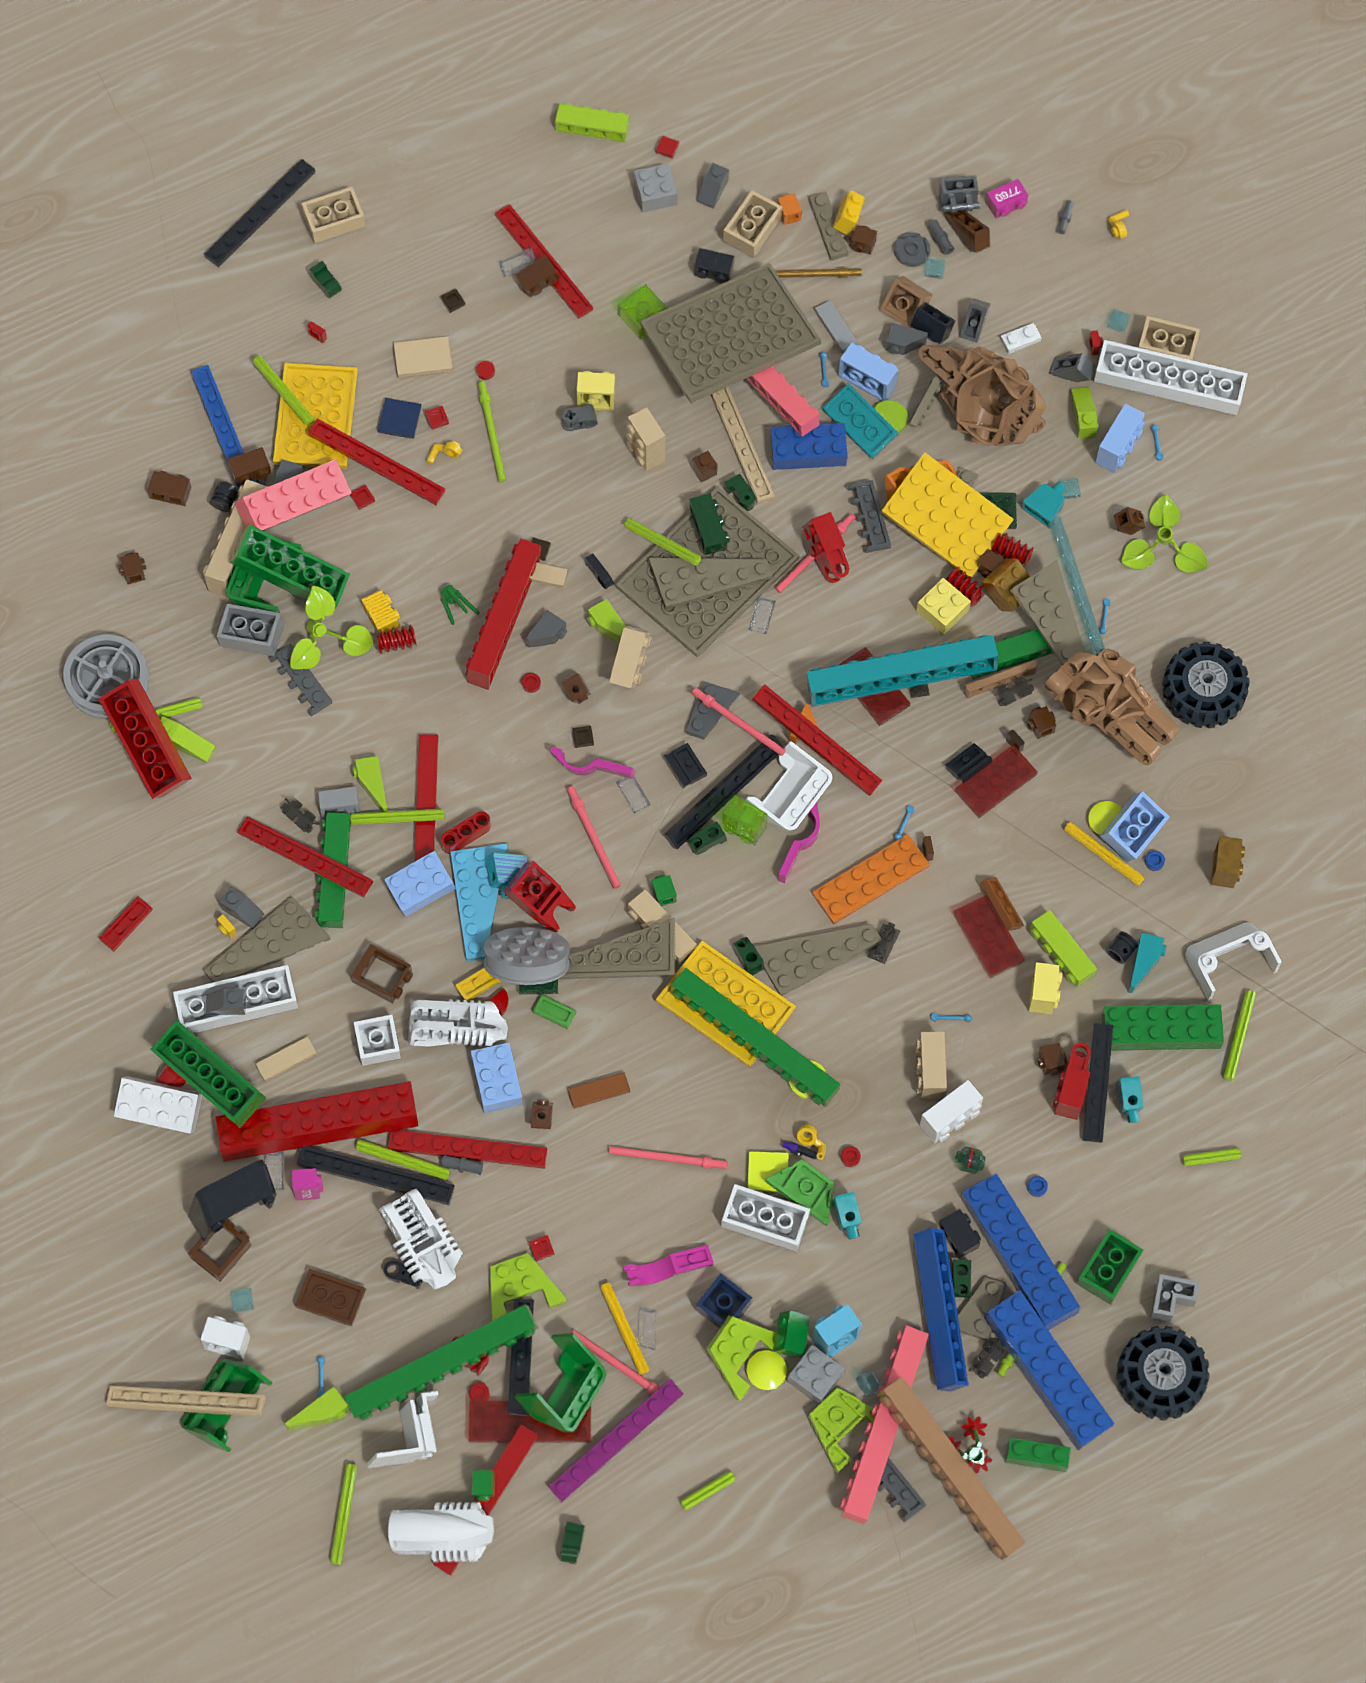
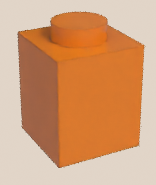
M795 193L791 195L786 194L778 198L777 204L783 207L782 221L784 225L801 221L802 210Z

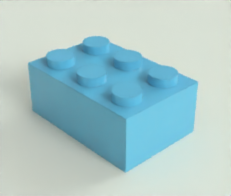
M848 1304L844 1307L842 1305L838 1306L832 1311L833 1314L828 1318L824 1316L815 1323L812 1342L828 1357H832L859 1339L862 1323Z

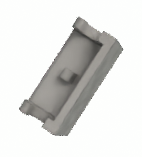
M356 787L318 792L322 819H326L327 813H350V816L352 813H360Z

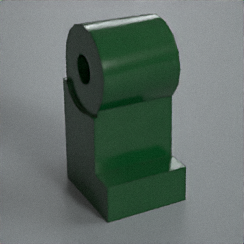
M323 260L309 269L310 278L328 298L342 291L339 282L327 269V265Z
M741 474L724 482V490L727 495L733 493L739 505L746 511L753 509L755 495Z
M716 821L693 835L688 840V843L694 853L699 855L719 843L726 842L727 838Z
M748 937L732 943L734 951L742 962L745 971L753 976L764 970V961Z
M953 1260L952 1262L955 1298H970L972 1260Z
M571 1522L566 1523L560 1561L571 1564L577 1563L585 1532L584 1525Z

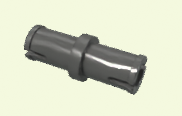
M937 220L931 221L928 224V228L934 235L935 242L939 243L945 255L952 253L955 248L949 241L947 232L943 231Z
M444 1155L442 1167L459 1170L460 1173L465 1171L481 1175L483 1162L466 1160V1157L456 1158Z

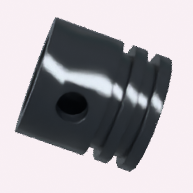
M220 481L211 497L210 504L217 510L229 512L239 491L234 485Z
M1120 931L1116 938L1107 946L1106 952L1113 960L1124 964L1138 947V943L1131 935Z

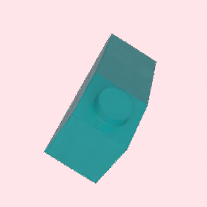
M1141 933L1128 993L1135 991L1159 962L1160 957L1165 955L1167 945H1163V937Z

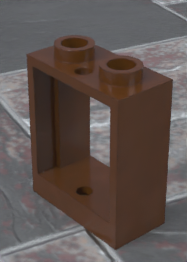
M370 944L352 973L351 979L352 983L393 1004L395 999L398 1000L402 995V987L405 983L410 982L413 973L410 964ZM376 958L403 972L391 993L364 980L365 975Z
M228 1219L223 1224V1229L239 1240L241 1244L220 1268L200 1253V1250L215 1234L213 1231L210 1232L207 1241L204 1242L200 1238L188 1252L191 1260L219 1282L224 1279L251 1247L250 1237L244 1231L238 1232L234 1229L235 1225Z

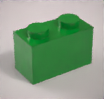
M791 1310L781 1312L777 1319L774 1352L792 1358L804 1356L810 1316Z

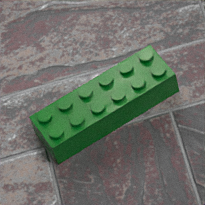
M250 524L243 530L230 561V564L304 600H307L311 587L318 586L331 594L335 601V608L339 604L350 573Z
M1221 1004L1104 1006L1102 1011V1024L1114 1025L1111 1051L1221 1049L1224 1043Z
M177 1020L150 1049L240 1128L266 1099L260 1091Z

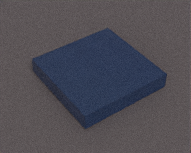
M385 398L378 433L414 439L422 404Z

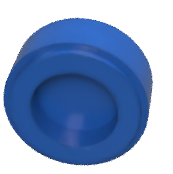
M1151 851L1145 859L1147 868L1152 871L1161 870L1165 863V857L1159 851Z
M1040 1176L1031 1178L1027 1186L1028 1192L1034 1197L1043 1196L1048 1188L1047 1181Z

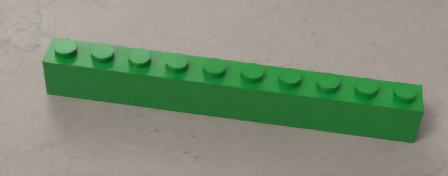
M686 967L671 984V992L676 999L685 1001L692 1011L701 1013L705 1021L710 1024L714 1023L718 1026V1030L721 1033L730 1035L734 1038L733 1041L737 1045L746 1047L753 1057H759L769 1069L778 1071L782 1079L787 1082L791 1081L796 1085L795 1087L798 1091L811 1096V1100L815 1104L826 1107L840 1090V1083Z
M523 1305L344 1397L354 1418L364 1421L372 1417L373 1412L377 1410L381 1412L390 1408V1403L396 1400L397 1402H402L409 1398L408 1394L414 1391L416 1393L422 1392L427 1389L426 1385L432 1382L437 1384L445 1379L444 1376L450 1373L455 1375L461 1372L463 1366L470 1364V1366L475 1365L481 1361V1357L495 1355L499 1352V1348L506 1346V1348L517 1343V1339L523 1336L528 1338L534 1335V1330L539 1327L529 1306Z

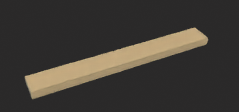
M729 387L711 394L749 486L755 495L757 504L775 499L773 490Z
M110 1385L106 1405L107 1407L262 1417L266 1397L265 1395Z

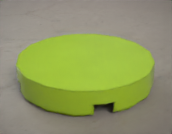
M886 400L874 407L898 433L904 430L908 421V413L902 404L897 401Z

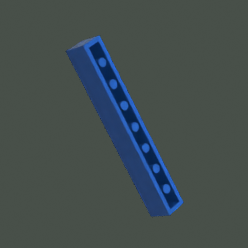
M929 1228L913 1234L914 1245L918 1260L917 1264L920 1273V1284L924 1299L923 1303L926 1312V1323L929 1331L937 1390L951 1392L969 1386L945 1231Z

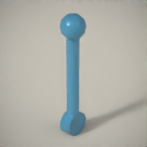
M821 352L820 358L822 359L823 370L822 387L827 388L829 386V381L827 380L825 361L827 354L825 352Z
M1153 425L1151 429L1155 437L1156 459L1161 461L1163 454L1160 451L1157 431L1159 427Z
M1104 599L1103 601L1104 613L1102 626L1099 629L1100 634L1106 633L1107 611L1111 603L1109 599Z
M913 806L907 807V814L904 818V821L899 829V832L894 836L896 840L902 838L901 834L910 817V814L914 813Z
M933 1013L931 1020L934 1022L938 1021V1019L965 1020L970 1022L972 1017L969 1014L965 1016H941Z
M323 1356L317 1359L319 1363L318 1397L325 1393L323 1390V1363L325 1358Z

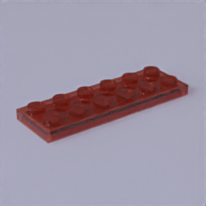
M469 1401V1443H510L521 1424L539 1435L535 1443H591V1404L577 1428L572 1432H563L534 1419L529 1413L528 1416H508V1401Z

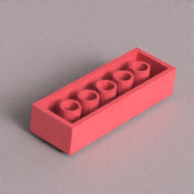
M333 460L242 497L235 502V505L245 527L250 524L262 531H266L350 495L351 491L337 460Z

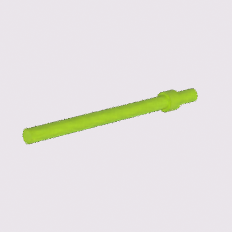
M481 381L478 383L479 399L484 409L499 482H505L506 478L490 407L491 398L490 394L487 393L485 382Z

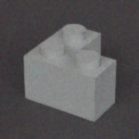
M1160 1274L1156 1283L1150 1318L1171 1322L1175 1304L1194 1307L1200 1282Z

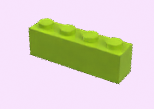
M559 103L555 127L558 132L626 143L630 115L622 112L615 113L604 109L597 110L586 106L579 107L572 104Z
M1048 910L1031 922V935L1042 943L1043 950L1046 954H1050L1053 957L1055 965H1060L1059 969L1065 972L1066 979L1070 984H1074L1078 988L1096 975V966L1051 910Z

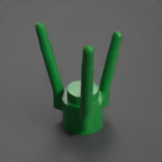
M448 585L441 590L440 594L443 597L441 602L452 625L454 620L448 603L451 605L457 603L465 613H468V610L459 598L477 615L480 614L461 595L459 590H455L453 585Z

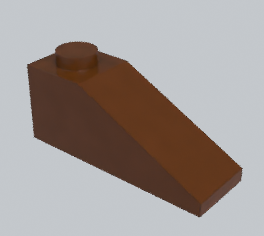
M965 210L957 211V213L944 212V216L965 246L975 253L990 247L989 227Z

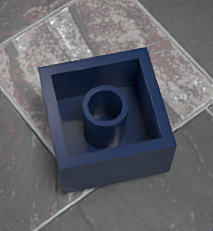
M720 1274L696 1304V1311L718 1328H721L728 1316L740 1319L752 1304L753 1297Z

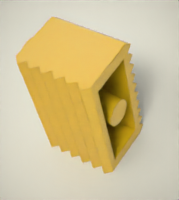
M852 190L847 193L841 201L833 226L834 229L846 235L853 230L858 223L857 221L865 200L864 196Z
M379 590L361 599L362 606L378 635L379 630L385 633L387 629L391 631L399 626V613L396 609L391 608L390 604L392 602L388 594H384L382 590Z

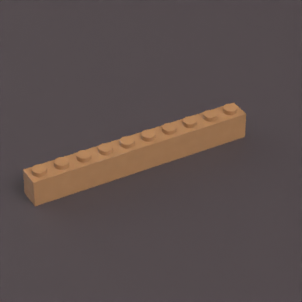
M901 1376L881 1391L878 1395L882 1405L891 1411L894 1421L903 1427L906 1437L914 1442L918 1453L929 1462L932 1472L938 1474L944 1488L952 1493L956 1504L964 1509L968 1520L979 1529L980 1536L990 1544L993 1554L1003 1560L1026 1543L904 1378Z

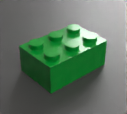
M1109 1229L1080 1275L1077 1285L1111 1305L1144 1250Z

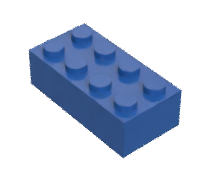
M845 423L819 424L818 427L803 437L792 426L771 427L770 439L773 470L847 466L848 455Z

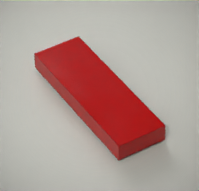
M137 896L99 937V940L114 952L153 910L152 907Z

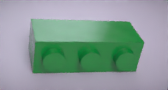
M1010 1438L1005 1463L1066 1472L1069 1466L1071 1447Z

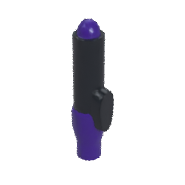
M783 1142L782 1147L788 1149L792 1154L800 1157L803 1155L814 1160L818 1159L816 1157L817 1152L795 1143Z

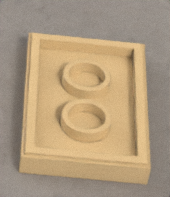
M448 336L394 343L398 378L453 371Z

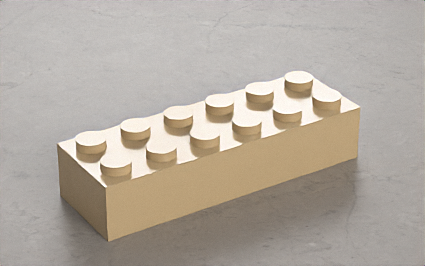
M246 480L244 486L241 485L239 489L238 500L267 488V486ZM236 501L233 502L231 516L226 518L224 532L219 534L217 548L211 552L210 564L205 566L203 572L208 591L228 597L226 589L235 569V565L230 564L241 534L246 528L235 505Z

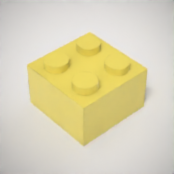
M578 372L577 407L591 404L595 410L614 411L615 374L609 372Z
M942 578L918 602L916 612L945 635L969 611L971 601Z
M1036 962L1032 976L1029 1012L1052 1015L1053 1009H1057L1060 1000V991L1058 990L1062 981V972H1059L1060 965Z

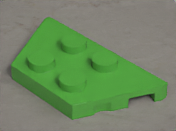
M800 1160L765 1179L764 1182L794 1204L809 1208L810 1215L823 1225L827 1226L830 1223L829 1212L832 1205L831 1195L834 1182L807 1162Z

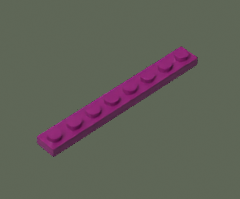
M669 1379L548 1488L562 1503L684 1393Z

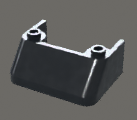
M262 1159L255 1161L200 1189L194 1195L188 1218L204 1242L208 1240L210 1232H218L224 1227L223 1224L227 1218L259 1203V1205L267 1206L268 1209L272 1208L277 1194L265 1162Z

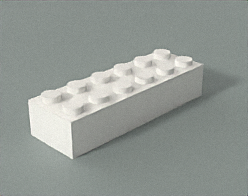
M288 965L173 992L179 1022L192 1034L298 1008ZM222 989H244L246 994L245 1015H206V995Z

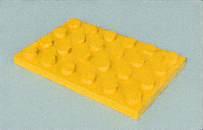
M284 363L282 381L313 416V422L305 425L287 402L280 397L273 457L274 465H280L283 459L303 465L304 467H318L337 460L340 469H347L348 457L308 436V432L318 418L351 436L358 368Z
M925 452L881 510V513L954 568L960 567V572L963 573L965 571L966 577L974 575L979 568L977 567L978 561L988 549L991 550L997 536L1000 533L1002 536L1014 520Z
M701 941L656 998V1002L751 1068L758 1058L753 1057L746 1047L737 1045L733 1041L734 1038L730 1035L721 1033L718 1030V1026L714 1023L710 1024L705 1021L701 1013L692 1011L685 1001L676 999L672 995L671 984L686 967L775 1035L795 1011L796 1006L707 943Z

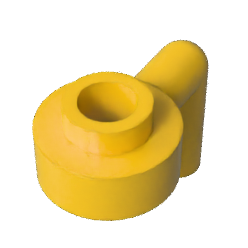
M1127 209L1108 218L1109 223L1112 225L1111 232L1119 240L1127 237L1126 228L1121 219L1129 216Z
M455 441L446 442L445 445L436 443L433 445L426 462L433 464L439 451L444 452L451 458L457 459L462 453V448Z
M812 1125L801 1126L797 1133L798 1141L805 1146L813 1144L818 1148L816 1157L819 1160L824 1159L826 1144L817 1138L816 1128Z

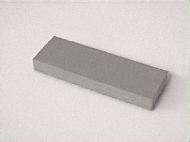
M831 300L815 308V313L842 353L847 350L851 343L858 345V341Z

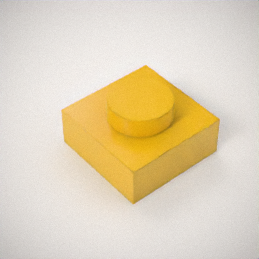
M223 914L217 918L219 925L217 928L222 935H228L230 939L237 935L235 927Z

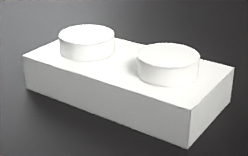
M1032 323L1002 335L1000 340L1007 353L1010 354L1040 342L1042 337L1035 324Z

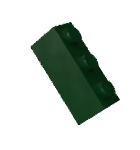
M711 493L689 499V508L705 555L727 550V542H730L727 531H723L722 526H724L722 516H718L716 499L712 498Z

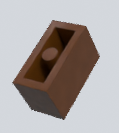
M546 255L515 274L530 297L540 294L544 288L554 285L561 278Z
M263 447L227 459L236 486L244 485L246 480L263 479L272 474Z
M154 471L148 487L149 498L186 506L191 490L190 479L183 475L175 476L165 471Z

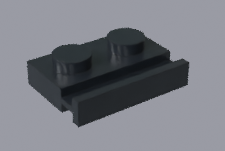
M688 743L671 751L670 754L664 755L665 761L683 789L687 785L693 784L707 776L706 770Z
M974 743L945 764L951 774L960 779L964 784L993 761L991 756H988L984 750Z

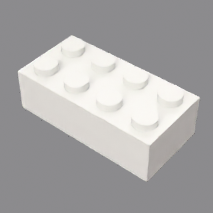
M125 1076L121 1079L114 1117L191 1134L196 1129L202 1094L193 1090Z
M734 1184L722 1219V1227L797 1252L810 1215V1209Z

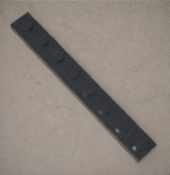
M301 159L204 254L205 258L219 268L316 173L315 168Z
M771 734L768 736L769 739L782 747L775 735ZM761 743L664 834L672 847L678 850L779 754Z
M309 1146L301 1148L297 1160V1165L301 1167L316 1168L320 1172L404 1194L415 1188L423 1199L445 1205H450L455 1189L453 1184Z

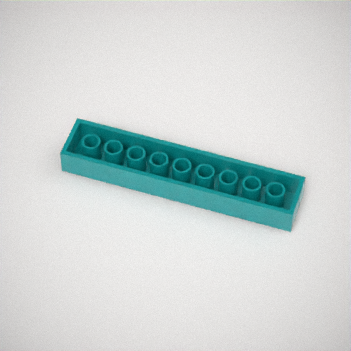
M981 635L976 639L970 640L965 638L956 643L945 642L936 647L925 646L921 650L916 651L910 649L900 654L890 653L880 658L870 657L865 661H850L845 665L834 664L825 669L814 668L807 672V687L811 705L814 707L996 671L998 653L994 636Z

